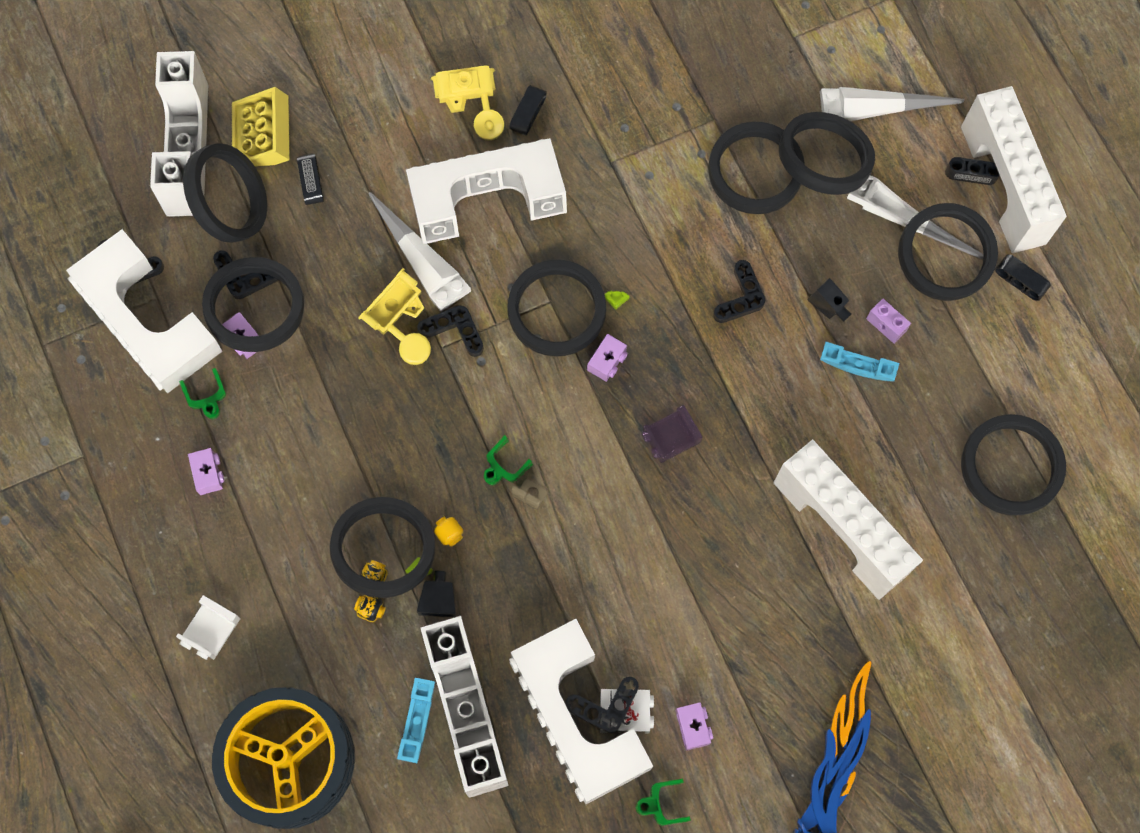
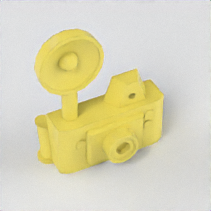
M478 66L435 73L436 76L431 77L434 85L435 98H439L440 103L446 102L451 113L464 111L467 99L481 98L483 111L474 120L476 134L484 140H494L502 134L504 120L498 112L490 110L488 96H493V90L496 89L493 75L494 68Z
M403 268L358 319L364 320L374 330H379L383 335L387 331L391 332L401 341L399 344L401 358L408 364L419 365L425 362L430 355V342L419 333H411L405 336L393 325L403 313L416 318L424 309L418 298L421 294V290L416 287L418 282L408 275Z

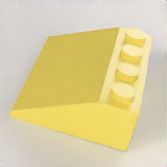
M276 87L232 102V146L245 154L255 167L277 165L290 160L288 95Z

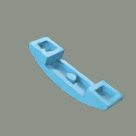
M825 342L820 359L823 362L859 376L883 381L895 380L899 363L884 358L880 360L843 350V346Z
M415 678L410 707L398 752V760L418 763L429 719L435 681Z

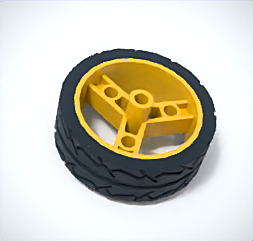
M290 687L270 688L251 695L240 702L228 714L218 730L212 753V772L215 784L223 800L234 812L252 823L277 829L299 828L314 823L315 820L317 821L330 813L348 789L355 764L354 743L350 730L342 716L317 696L307 691ZM301 710L315 716L282 744H277L249 733L265 717L279 711ZM312 733V740L306 743V735ZM328 738L330 743L328 772L318 789L302 802L298 772L301 760ZM298 742L302 744V748L298 752L290 749ZM259 743L258 751L253 753V745ZM240 753L273 766L277 809L265 808L247 792L239 771ZM281 769L290 772L289 779L283 780ZM291 784V786H292V791H291V793L288 794V795H285V793H284L285 787H286L287 785Z

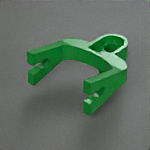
M213 368L212 371L219 390L208 398L191 400L186 383L183 380L179 381L190 408H202L205 416L209 419H216L220 415L217 402L226 396V392L216 368ZM213 407L212 413L208 412V409Z
M505 435L487 454V460L491 466L485 470L484 480L488 485H496L502 478L509 482H515L533 466L532 461L528 459L515 474H511L497 463L495 454L509 442ZM489 474H494L492 478H488Z
M683 779L653 784L650 789V797L642 798L637 802L636 812L643 816L654 814L655 821L660 826L691 821L690 816L667 820L662 814L659 803L660 788L680 785L684 783ZM641 804L647 806L645 811L641 809Z

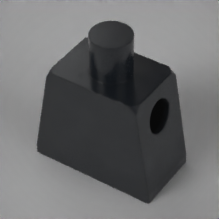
M830 278L807 299L829 319L837 315L844 322L851 315L844 307L849 302V299Z
M434 571V580L424 582L417 608L418 616L456 617L454 586L452 582H445V571Z

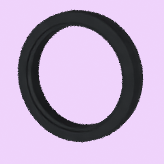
M809 112L795 117L783 131L779 143V157L786 171L800 184L824 194L841 195L859 189L869 178L875 164V151L868 136L851 121L831 113ZM807 129H824L834 132L848 140L855 147L861 160V169L857 173L843 178L827 177L816 173L805 166L797 157L793 148V137Z
M746 122L728 129L719 137L709 157L708 172L715 193L724 203L744 213L766 214L779 210L795 197L802 184L793 177L789 185L779 194L766 199H752L733 191L724 181L720 171L721 156L731 144L743 138L761 137L779 145L783 129L765 122ZM793 138L794 151L805 165L802 150Z
M223 143L205 146L190 156L184 169L183 188L188 207L198 224L212 237L229 243L246 240L258 233L264 225L267 216V195L261 176L250 159L237 148ZM211 157L222 159L233 166L245 183L250 199V215L246 224L241 229L231 228L218 220L205 200L201 186V173L205 162Z
M940 203L920 211L908 222L899 241L898 257L905 277L915 289L933 299L953 301L976 293L988 282L996 268L998 245L992 228L976 211L960 204ZM937 217H951L963 221L976 232L983 247L984 257L981 270L972 282L960 287H943L931 282L919 271L914 262L912 243L916 231L926 221Z
M242 258L220 268L208 281L202 298L203 315L212 334L224 345L243 352H261L281 345L295 333L304 313V295L297 278L284 265L267 258ZM249 273H262L277 278L285 284L292 295V307L286 320L275 330L260 336L235 334L226 329L215 315L216 299L222 288L234 278Z
M547 260L526 269L514 282L507 305L509 322L518 339L531 350L547 356L571 355L590 345L603 327L607 309L604 291L597 278L583 266L566 260ZM548 275H565L580 281L589 290L594 300L595 314L591 324L582 334L567 341L552 342L535 336L525 327L519 314V303L524 291L537 279Z
M1008 414L991 418L972 432L962 452L961 469L968 489L980 503L995 512L1017 516L1035 512L1048 505L1056 497L1065 480L1066 459L1060 442L1046 426L1030 417ZM1001 429H1016L1036 438L1045 448L1051 463V477L1044 492L1034 499L1020 502L1006 500L992 493L981 481L975 464L978 445L985 436Z
M390 497L370 498L351 506L337 520L330 539V557L339 578L354 591L375 598L395 597L415 588L428 574L435 556L434 533L424 514L413 505ZM381 513L393 514L404 518L416 528L423 542V553L420 561L411 572L392 581H373L358 575L349 567L342 553L343 539L351 526L366 516Z

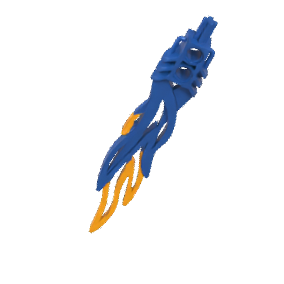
M871 661L862 667L852 684L845 726L846 695L844 694L837 703L831 729H828L825 735L824 758L812 778L810 804L802 817L798 818V830L795 828L794 833H811L807 830L816 825L820 833H837V808L842 804L852 787L856 772H852L864 752L869 735L871 710L868 709L865 712L864 699ZM862 677L858 699V723L848 743V736L854 718L855 692L857 684ZM839 713V740L844 751L836 762L837 718ZM860 738H861V742H860L858 751H857V753H856L854 759L852 760V758H853V756H854V754H855V751H856V749H857V746H858V744H859ZM824 767H825L823 780H822L821 786H820V788H819V790H818V785H819L820 777H821V774H822L823 769H824ZM837 773L824 812L823 795L825 786L831 782ZM847 784L845 790H844L843 793L841 794V790H842V788H843V785Z

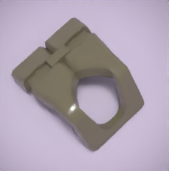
M528 479L523 482L520 489L516 486H513L511 489L515 499L525 502L535 510L540 507L548 493L546 489ZM528 489H537V498L527 494Z

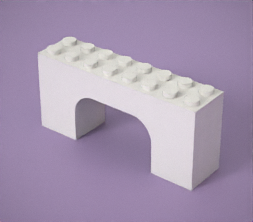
M194 51L157 52L155 85L163 100L165 109L164 152L152 153L150 187L166 216H193L184 194L183 174L190 156L206 146L208 83ZM205 164L201 173L203 195L205 191Z
M1010 86L979 94L972 104L961 129L973 158L992 154L1003 181L1008 205L999 223L1011 253L1046 245L1067 216L1014 89Z
M550 138L406 169L423 244L459 237L454 211L455 205L465 197L506 188L519 191L526 200L531 221L567 213L566 191Z
M120 230L66 271L70 275L67 279L106 324L113 335L116 336L122 346L130 353L132 358L141 366L147 376L151 378L160 391L164 389L168 394L180 384L179 381L186 380L220 354L222 350L215 338L193 312L165 332L155 333L143 327L125 305L124 298L127 290L153 269L144 254L127 234Z
M813 439L783 463L774 481L776 487L799 512L809 505L829 524L852 550L858 564L852 571L878 600L891 591L923 561Z
M461 616L421 627L430 665L437 681L455 748L454 753L465 793L470 798L509 786Z
M574 619L512 651L509 661L514 673L519 672L520 674L518 678L524 691L528 690L530 694L528 695V700L532 708H537L539 712L537 718L542 728L547 727L549 732L546 733V736L551 746L556 745L558 749L556 756L561 765L565 763L567 767L565 773L570 783H575L577 787L575 793L579 801H584L585 804H588L650 771L653 765L634 729L604 744L589 743L579 733L559 693V685L568 674L593 662L595 654L577 619Z

